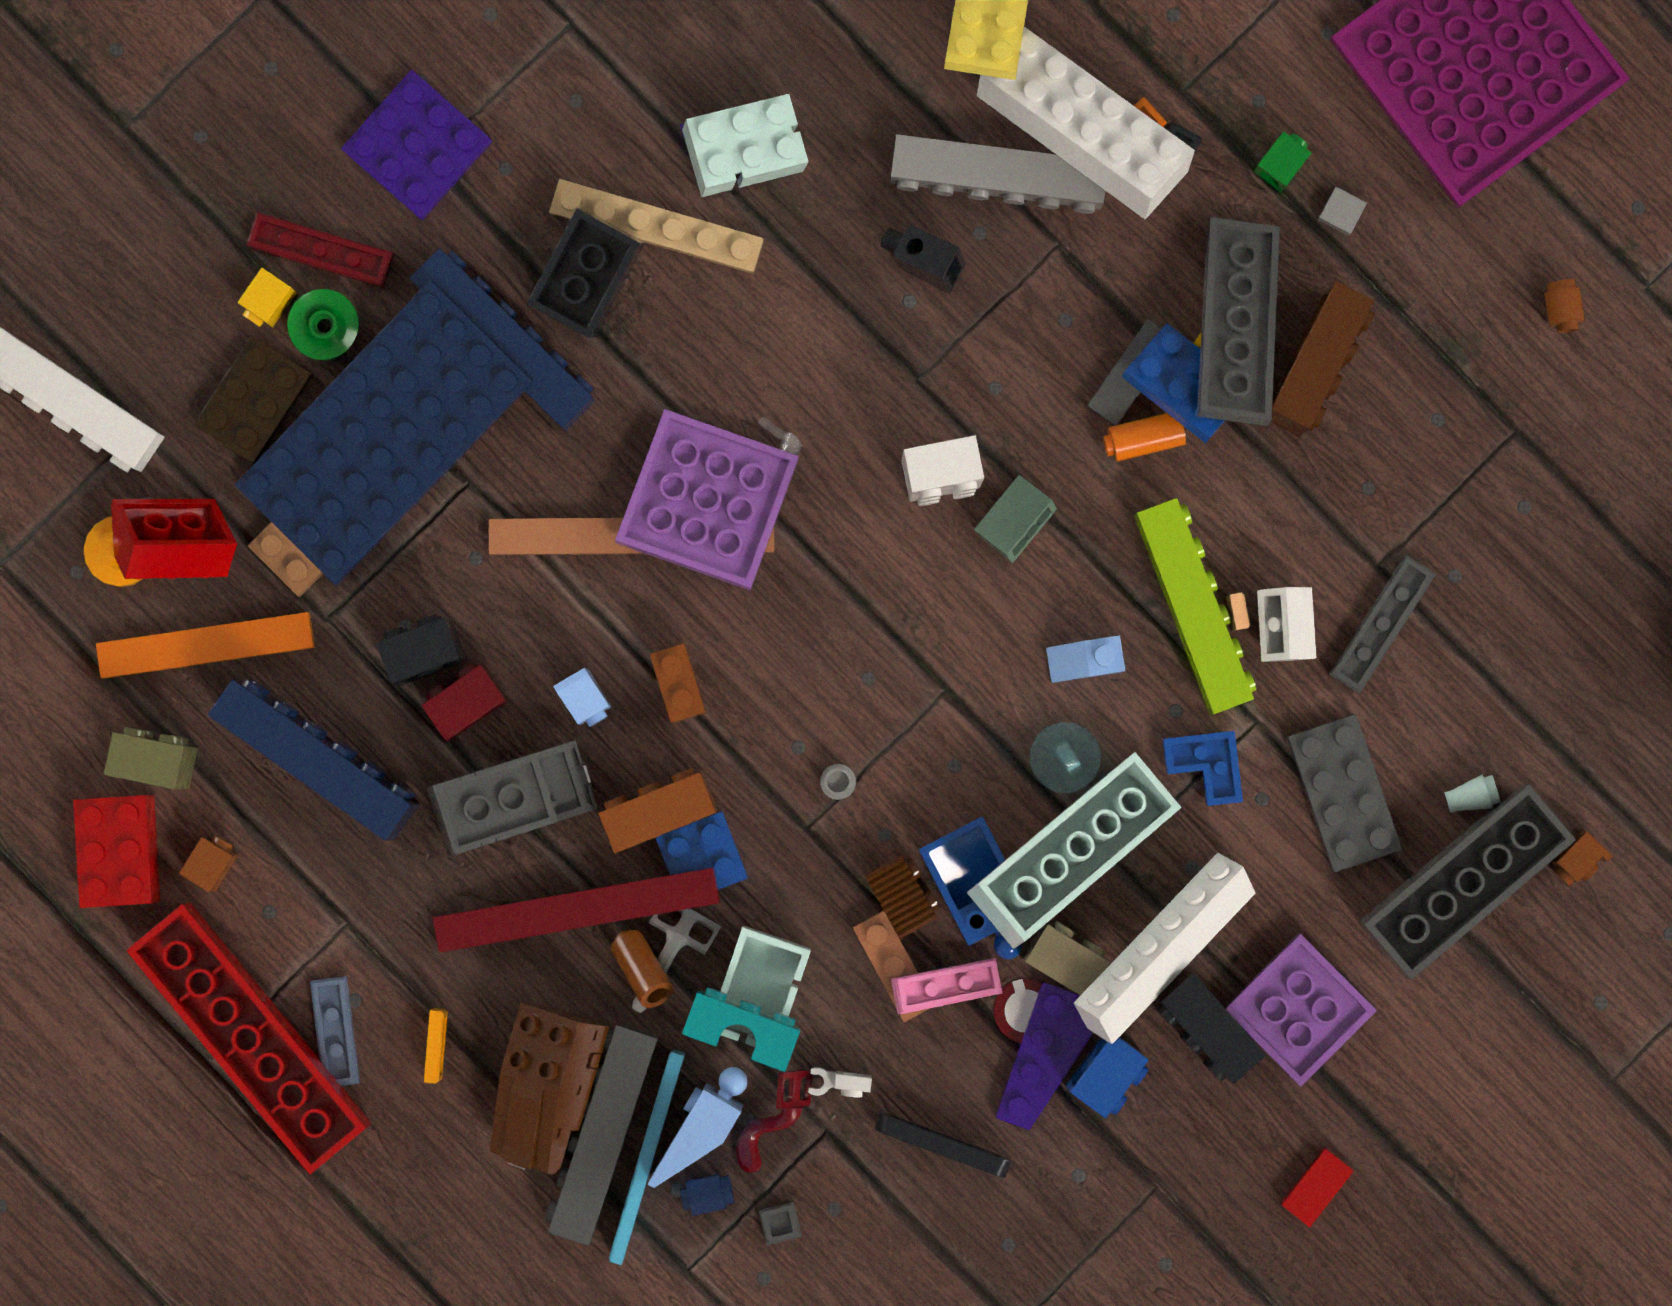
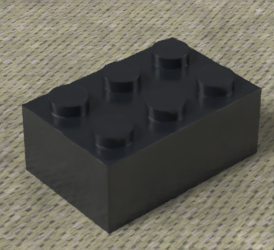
M576 208L527 304L588 338L596 337L645 242L583 208Z
M1187 969L1182 971L1156 998L1159 1005L1155 1010L1172 1027L1178 1024L1183 1030L1179 1037L1192 1052L1194 1051L1197 1055L1202 1052L1207 1057L1202 1063L1220 1082L1227 1079L1234 1085L1266 1056L1193 972Z

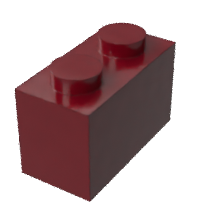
M473 663L469 664L455 674L457 681L446 688L441 684L425 695L428 701L421 706L445 741L453 740L508 701L484 665L480 664L475 668Z

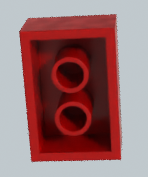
M155 795L73 800L79 908L161 902Z

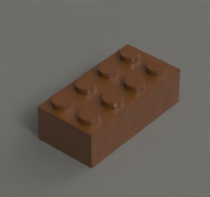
M1337 281L1324 292L1273 393L1271 423L1299 437L1306 431L1312 432L1314 427L1317 428L1327 410L1322 404L1325 399L1328 400L1331 395L1333 396L1343 378L1338 372L1340 368H1344L1353 359L1359 347V344L1355 343L1354 340L1356 336L1360 337L1362 332H1366L1375 315V312L1370 310L1375 300Z

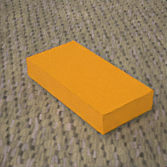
M433 1008L429 1013L424 1083L437 1084L443 1078L448 1018L447 1009Z

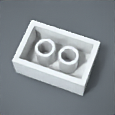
M976 435L908 448L903 451L901 461L909 501H918V506L938 503L939 499H941L940 496L953 494V499L974 496L976 489L980 488L984 480Z

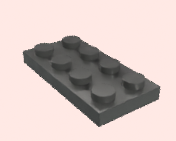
M1356 714L1287 736L1332 872L1402 850Z

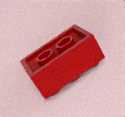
M112 499L111 514L114 557L124 579L228 576L237 542L215 499Z

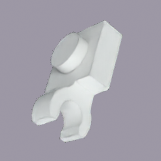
M821 1067L811 1068L810 1074L820 1075L824 1079L821 1087H809L808 1093L812 1095H823L830 1088L834 1087L835 1089H841L842 1096L861 1098L863 1092H870L872 1075L842 1071L834 1072Z

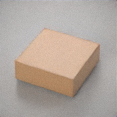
M1241 592L1226 596L1232 632L1249 628L1250 623L1244 594Z

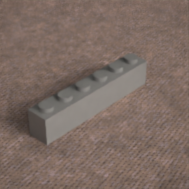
M896 134L890 183L897 184V189L918 191V187L932 188V193L942 196H952L954 191L968 193V198L975 200H988L989 196L1003 197L1004 203L1022 205L1024 200L1036 201L1041 208L1059 209V205L1074 206L1073 211L1086 214L1094 213L1095 209L1101 210L1104 204L1105 190L1056 154Z

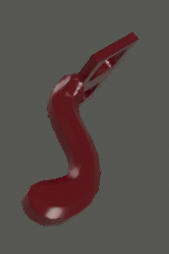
M810 1069L779 1072L776 1108L782 1109V1112L776 1116L755 1120L740 1133L736 1146V1157L740 1168L745 1172L753 1173L759 1171L761 1167L758 1140L762 1134L784 1130L793 1126L800 1118L803 1107L810 1106L811 1094L808 1093L809 1087H812L813 1074H810ZM803 1077H806L805 1096L800 1100L801 1080ZM789 1078L788 1099L783 1101L784 1083Z

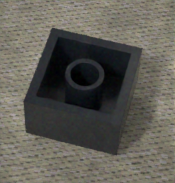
M434 614L418 620V627L412 630L399 627L384 633V640L377 642L376 645L390 683L402 686L466 662L467 658L453 621Z

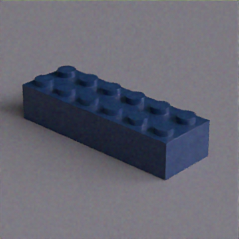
M247 678L244 681L232 679L207 714L209 717L383 840L396 839L420 805L413 800L416 795L413 791L399 782L397 784L394 782L390 784L383 778L386 776V773L371 762L360 763L355 759L357 755L355 750L341 741L339 743L336 741L332 743L325 737L328 732L313 721L308 722L304 720L302 722L296 717L299 711L285 701L277 699L272 701L267 697L270 691L253 679L250 681Z

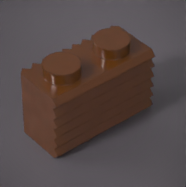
M901 854L864 875L900 939L937 919L934 911L940 907L930 889L923 892L916 879L922 877L912 858L905 861Z

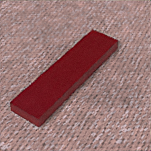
M256 212L246 244L248 248L381 288L385 286L394 257L392 252L258 212Z

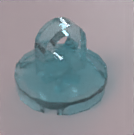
M1059 722L1046 727L1035 737L1030 748L1029 764L1034 777L1044 787L1055 792L1072 793L1085 788L1094 780L1100 768L1101 752L1096 739L1086 728L1075 723Z

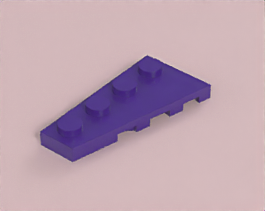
M1042 981L995 1118L1028 1130L1031 1129L1093 1034L1092 1031L1087 1029L1074 1005V1002L1080 997L1079 994Z

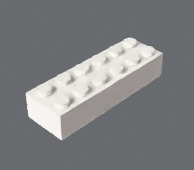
M1026 27L1023 30L1016 80L980 75L977 97L1144 219L1153 212L1189 171L1194 149Z

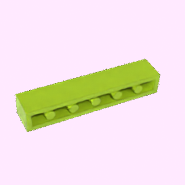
M1175 498L1136 513L1134 515L1136 524L1209 714L1214 715L1253 700L1252 692L1256 691L1255 682L1250 671L1244 672L1239 658L1243 657L1242 648L1236 637H1230L1226 625L1231 624L1230 617L1225 605H1218L1213 593L1218 590L1217 583L1211 570L1205 572L1200 559L1205 557L1204 549L1198 537L1192 538L1188 525L1192 524V519L1186 504L1180 505L1178 499Z

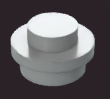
M833 764L823 771L820 785L828 797L840 800L852 794L856 786V778L853 771L846 765Z

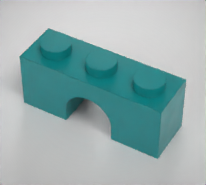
M707 987L706 992L698 990L683 1029V1035L716 1047L721 1033L727 1027L735 1024L744 1025L752 1031L756 1041L751 1060L783 1072L786 1071L801 1030L800 1027L794 1026L796 1019L778 1012L775 1013L774 1018L760 1013L761 1006L746 1000H741L740 1005L726 1001L728 994Z

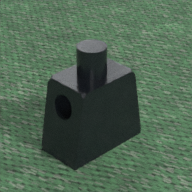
M911 225L907 228L905 234L889 227L881 240L880 247L894 253L893 258L899 268L949 295L966 265L958 246Z

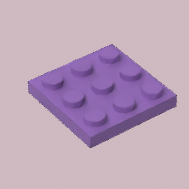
M1300 933L1224 1007L1243 1030L1300 1087L1377 1011Z

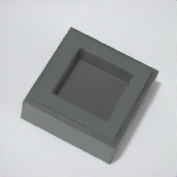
M794 1200L759 1209L767 1245L802 1237Z

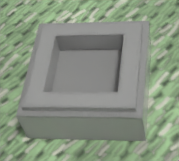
M1335 187L1318 220L1350 236L1367 202Z

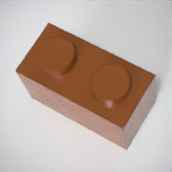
M683 643L651 653L650 657L670 722L673 724L706 714L705 705L686 645Z

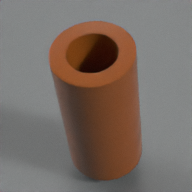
M638 930L620 932L610 947L614 958L641 1005L645 1008L661 1005L673 993L674 988L642 932Z

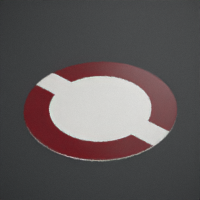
M1032 979L1013 981L1002 989V994H998L994 1005L996 1024L1006 1037L1015 1042L1021 1043L1041 982Z

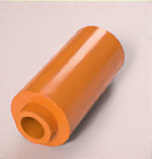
M1168 413L1108 427V435L1103 436V444L1107 457L1114 456L1115 461L1119 462L1186 445L1184 426Z

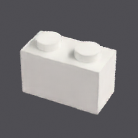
M1282 587L1257 590L1261 662L1316 659L1312 587Z

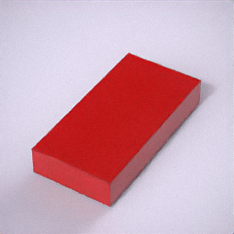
M1324 1147L1280 1204L1308 1227H1311L1354 1170Z

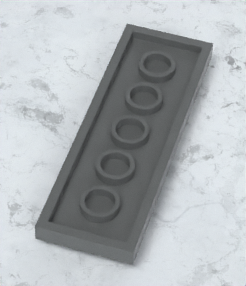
M1210 217L1207 222L1197 417L1268 426L1272 420L1280 227L1216 217Z

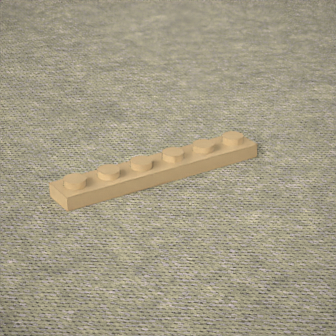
M562 179L558 181L549 211L552 216L570 221L576 208H583L645 243L751 274L755 272L764 238Z

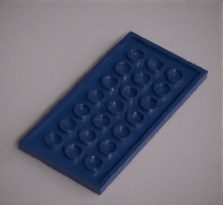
M429 280L240 478L235 486L334 585H339L526 391L534 380L433 280Z

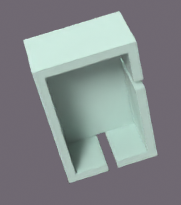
M789 94L686 119L682 131L701 197L732 190L737 180L735 174L741 173L737 180L738 187L741 188L804 171L808 164V158L800 131L794 133L798 123Z
M743 925L721 992L728 994L726 1001L740 1005L741 1000H746L761 1006L760 1013L774 1018L775 1013L778 1012L789 1016L798 990V986L792 984L793 978L794 980L801 981L811 948ZM731 1025L721 1033V1036L736 1041L739 1040L741 1032L747 1033L745 1044L753 1047L756 1045L754 1034L744 1025Z

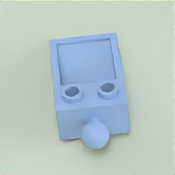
M737 1067L725 1069L719 1077L720 1090L708 1083L705 1084L702 1090L697 1087L694 1089L684 1107V1110L689 1113L648 1182L649 1186L655 1188L723 1144L742 1112L743 1104L732 1097L740 1095L747 1087V1076L744 1071Z

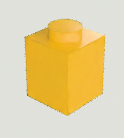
M261 268L237 303L246 309L242 315L259 327L265 322L273 328L297 292L264 268Z

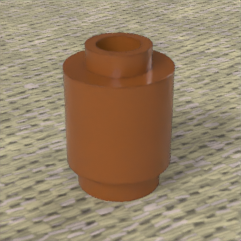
M1575 279L1559 280L1546 284L1547 292L1544 293L1549 328H1557V333L1559 334L1579 330L1578 324L1585 322L1581 290L1580 287H1576Z

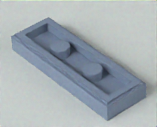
M347 976L311 980L310 986L319 1059L340 1086L359 1084L360 1077Z

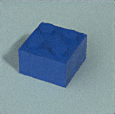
M1101 1037L1065 1086L1070 1093L1106 1119L1110 1113L1116 1115L1127 1100L1124 1093L1131 1084L1137 1086L1143 1080L1149 1070L1145 1066L1149 1059L1120 1037L1113 1044Z

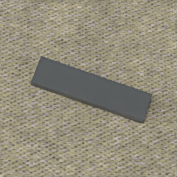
M1404 555L1328 675L1357 694H1360L1436 573L1408 555Z

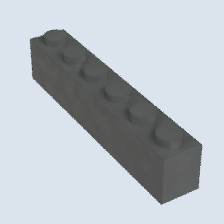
M619 1022L615 1030H608L603 1047L607 1054L604 1063H599L598 1068H595L597 1071L593 1084L596 1087L592 1099L589 1098L583 1116L585 1121L581 1133L574 1131L567 1152L573 1154L570 1166H562L556 1187L562 1188L558 1202L551 1200L545 1217V1221L551 1223L548 1233L587 1246L590 1245L659 1038L658 1035Z

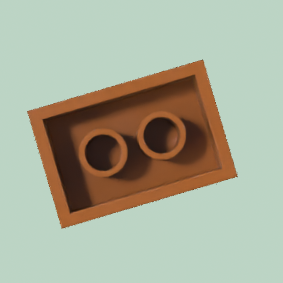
M693 768L671 776L672 784L661 787L660 782H655L638 789L639 797L628 801L627 796L623 795L605 802L606 810L598 814L614 854L718 813L703 773L695 774Z

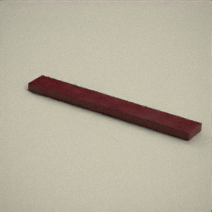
M713 867L432 918L438 952L441 953L713 905L721 902L715 868Z

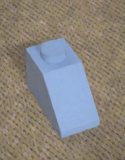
M1120 635L1046 648L1051 683L1125 671Z
M583 668L553 686L578 725L586 722L591 727L608 717L605 710L609 709L611 705L590 670Z

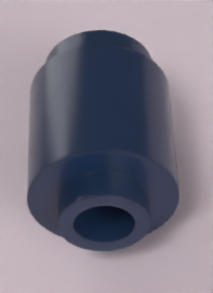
M718 1173L686 1180V1188L680 1189L684 1211L691 1209L693 1216L727 1209V1205L735 1203L729 1175L720 1177Z

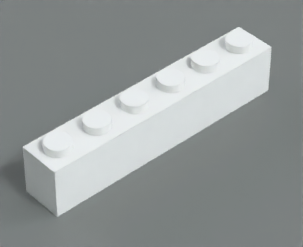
M0 327V388L9 394L15 389L24 395L21 400L23 404L37 413L45 409L54 415L51 422L67 433L72 428L81 433L83 437L80 442L97 453L101 448L111 453L113 456L109 461L128 473L130 468L142 472L165 437Z
M1217 853L1074 1002V1005L1087 1029L1111 1044L1122 1035L1255 894L1243 866Z

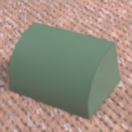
M1018 475L976 526L974 531L994 550L1013 564L1057 508L1052 499Z

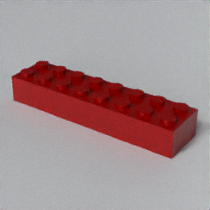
M191 902L181 904L126 950L309 1175L372 1124Z

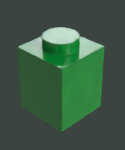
M1283 131L1253 172L1282 193L1312 152L1306 149L1308 144L1301 137L1294 133L1288 135Z

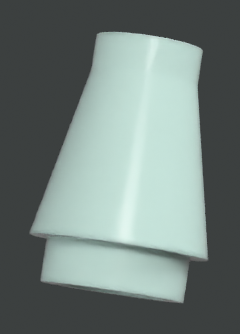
M1482 774L1451 791L1444 792L1450 813L1464 810L1493 809L1492 805L1501 803L1493 775L1483 777Z

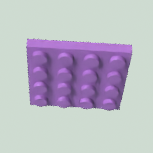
M664 409L615 542L751 591L799 456Z

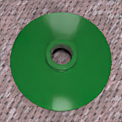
M330 289L313 290L302 295L292 306L287 321L288 334L293 345L305 356L316 360L335 359L346 353L354 344L359 332L358 314L353 304L341 293ZM325 320L330 321V331L326 333L320 332V323Z

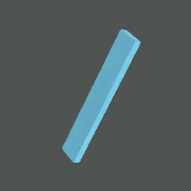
M673 1049L669 1054L608 1258L610 1259L609 1262L622 1265L684 1060V1052Z

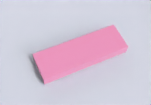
M996 958L891 979L898 1014L1002 994Z

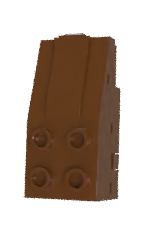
M520 1003L500 1071L490 1152L500 1155L510 1165L523 1170L529 1168L547 1174H556L557 1169L561 1167L571 1131H579L597 1071L595 1068H598L601 1054L598 1053L603 1051L610 1026L552 1006Z

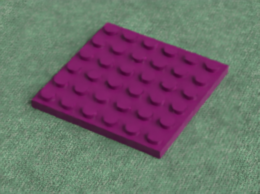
M1380 0L1330 38L1331 43L1457 208L1461 207L1630 80L1570 0Z

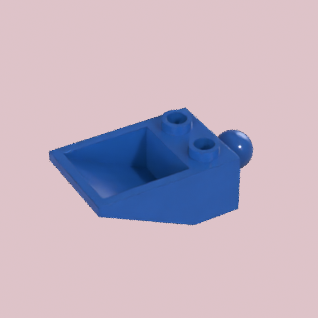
M983 816L920 848L919 852L967 946L994 933L996 936L994 949L997 955L1003 959L1017 957L1021 953L1023 945L1020 944L1013 949L967 894L971 888L1005 861ZM975 914L983 918V925L978 929L970 925V918Z

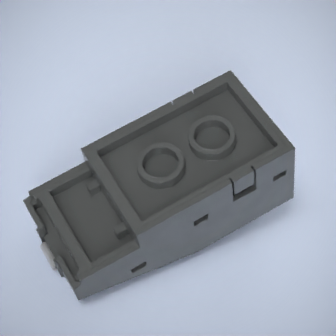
M576 740L426 788L447 855L454 856L597 809L591 789L592 784H588L591 782L586 765H582L585 762L582 761Z

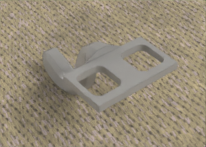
M692 909L679 910L681 918L674 927L660 921L658 914L653 915L649 924L666 933L665 946L657 959L665 974L679 950L687 945L705 955L721 926ZM695 923H700L712 931V936L707 944H701L689 936V931ZM636 996L632 1003V1009L642 1013L646 1008L641 1005Z

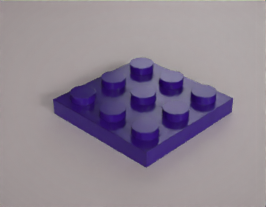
M411 69L343 145L341 150L423 221L488 148L492 140Z

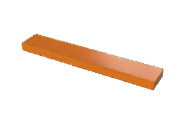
M310 612L96 643L101 679L315 648Z

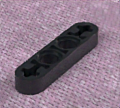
M880 1112L874 1128L876 1131L1002 1178H1006L1012 1160L997 1153L885 1112Z

